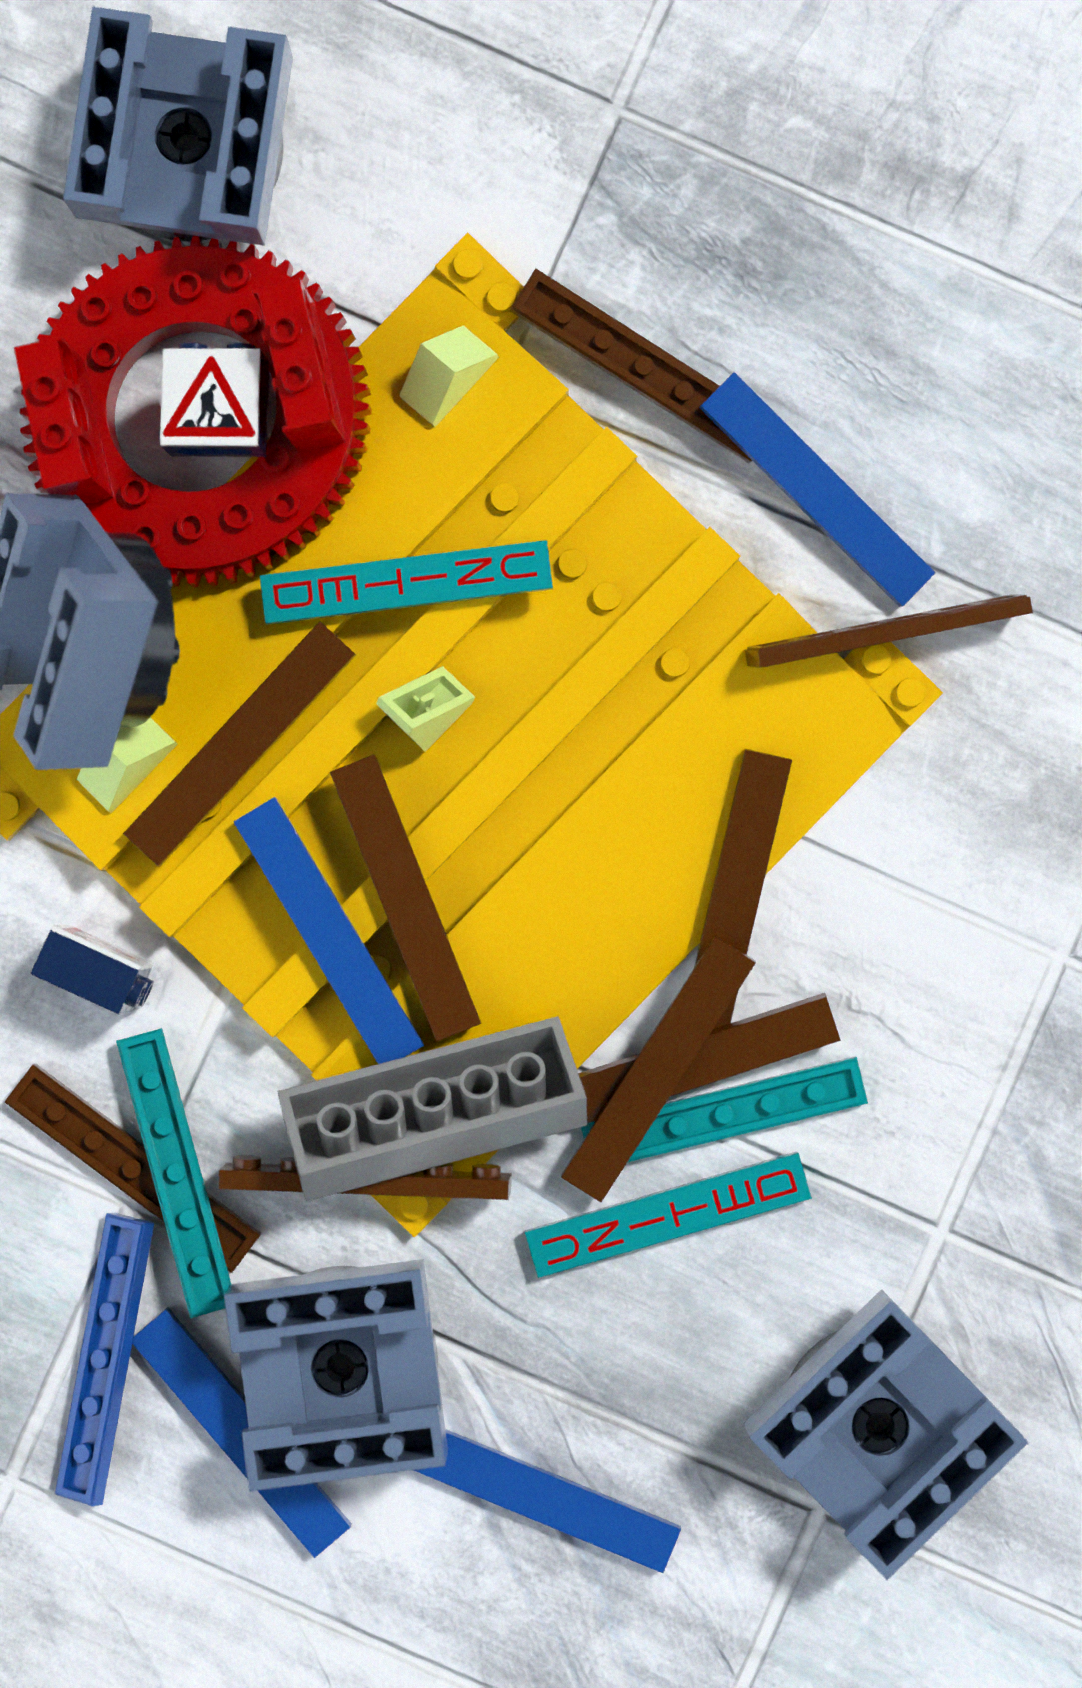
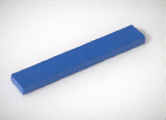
M735 372L699 407L899 607H903L936 573Z
M274 797L235 820V826L377 1063L381 1064L406 1057L424 1046V1043L278 799Z
M106 1213L55 1489V1495L93 1507L103 1505L154 1228V1222L119 1213Z
M167 1307L134 1335L132 1344L247 1478L242 1438L243 1429L249 1428L245 1397ZM318 1483L257 1490L314 1558L351 1528L352 1523Z
M445 1429L448 1446L446 1465L413 1470L661 1573L665 1571L681 1531V1526L447 1429Z

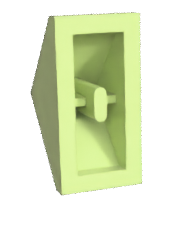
M465 326L458 327L420 344L399 396L431 425L436 427L499 356Z
M442 666L380 696L376 704L426 752L473 703L475 696Z
M150 717L139 726L120 728L108 767L81 768L77 780L107 811L112 813L178 744Z

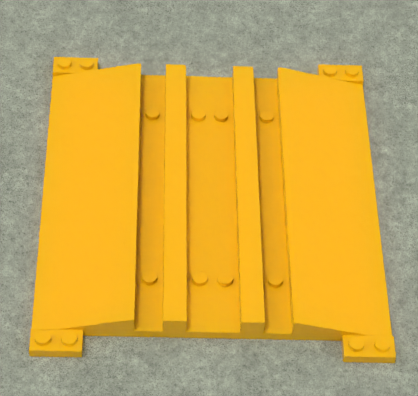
M468 232L435 265V269L359 346L363 358L355 364L364 365L368 376L358 383L367 384L371 390L370 396L359 401L368 403L372 409L371 415L359 418V420L367 423L371 430L370 434L357 436V439L364 442L367 446V452L353 454V458L362 466L361 472H347L346 474L355 485L353 490L339 488L338 494L345 501L343 507L330 504L327 507L334 518L333 521L328 522L319 518L316 524L321 534L318 537L308 532L302 535L306 544L305 549L302 550L293 543L289 545L288 550L291 559L285 561L276 553L272 556L274 569L270 571L261 562L256 563L255 577L250 578L241 568L238 569L236 583H231L224 573H220L218 586L212 587L207 582L205 575H202L198 588H193L188 584L186 575L183 576L179 587L172 586L171 595L174 608L175 637L179 642L180 656L178 662L172 665L166 701L164 705L157 708L151 718L178 745L125 800L110 813L77 780L81 768L35 769L14 737L24 696L31 693L33 684H29L0 714V834L10 841L41 809L101 871H107L140 904L139 908L168 937H174L244 1005L242 1009L272 1038L276 1036L313 1072L311 1076L316 1081L374 1066L378 1063L235 826V820L274 797L278 799L424 1043V1046L407 1056L559 1016L576 1069H578L700 943L744 750L750 749L792 759L767 866V874L886 750L943 694L892 642L853 649L844 659L838 653H832L762 668L747 666L745 656L747 647L815 634L817 631L779 593L775 596L739 561L741 556L711 527L706 529L637 462L638 456L607 426L603 429L569 396V389L506 333L520 318L510 312V309L524 286ZM465 326L497 353L499 358L440 423L434 427L403 401L399 395L420 344L458 327ZM251 457L227 482H230L246 471L258 457ZM547 540L553 590L270 625L265 623L260 575ZM321 621L356 656L162 866H157L123 833ZM443 666L475 696V699L465 712L425 752L376 703L380 696ZM374 754L377 757L481 1020L480 1025L437 1042L330 774L333 770ZM498 1150L450 1162V1164H453V1171H472V1165L486 1164ZM371 1195L414 1238L452 1199L442 1197Z

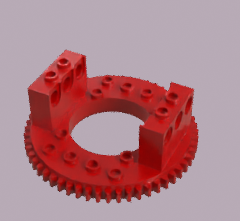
M193 236L190 246H184L179 237H174L172 247L165 249L158 240L154 241L153 252L146 254L141 246L136 247V258L128 260L121 253L118 255L119 265L112 269L109 265L103 263L101 265L103 273L101 277L96 279L88 274L85 276L88 284L86 289L83 291L76 287L71 289L75 298L71 304L59 302L58 307L63 313L59 319L51 317L47 319V323L52 327L50 335L39 334L37 337L38 342L14 347L22 385L21 395L24 397L26 407L19 409V414L29 420L30 423L20 428V433L25 438L33 440L23 447V452L29 457L37 458L27 467L33 475L41 476L34 485L41 493L78 495L105 532L133 533L142 537L154 549L162 566L169 569L172 576V586L179 587L184 575H186L188 584L193 588H198L202 575H205L207 582L212 587L218 586L220 573H224L231 583H236L238 569L241 568L250 578L255 577V564L261 562L270 571L274 569L273 555L277 553L285 561L291 559L288 550L289 545L293 543L303 550L306 548L302 536L305 532L316 537L321 534L316 524L319 518L328 522L333 521L334 518L327 507L330 504L343 507L345 501L338 494L339 488L353 490L355 486L352 480L346 476L347 472H361L362 466L353 458V454L366 453L367 446L364 442L357 439V436L370 434L371 428L367 423L359 420V418L371 415L372 409L368 403L359 401L370 396L371 390L367 384L358 383L367 377L368 373L364 365L355 364L363 358L359 347H348L356 338L351 329L341 330L347 321L341 312L332 314L336 305L330 296L320 300L323 291L317 282L307 287L309 278L303 270L292 276L294 268L290 261L286 259L276 267L277 258L269 250L259 259V251L253 244H250L242 253L241 246L235 241H230L225 249L222 247L220 240L211 238L208 246H203L200 238ZM191 332L222 334L242 343L255 345L256 349H260L269 361V371L272 376L273 388L276 392V417L267 443L266 457H258L246 471L230 482L202 491L185 492L166 489L138 475L123 455L115 427V409L119 390L135 362L158 343L170 337Z

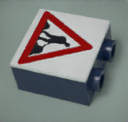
M200 343L179 344V349L163 348L160 446L171 457H266L269 361L260 349H256L255 345L248 343L227 344V349H208L207 345Z
M63 924L52 925L30 974L119 1015L133 1011L138 1005L142 1007L145 1004L154 984V981L148 978L154 963L72 925Z

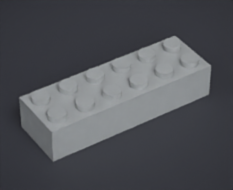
M559 1016L277 1091L285 1128L306 1202L587 1125L586 1095Z

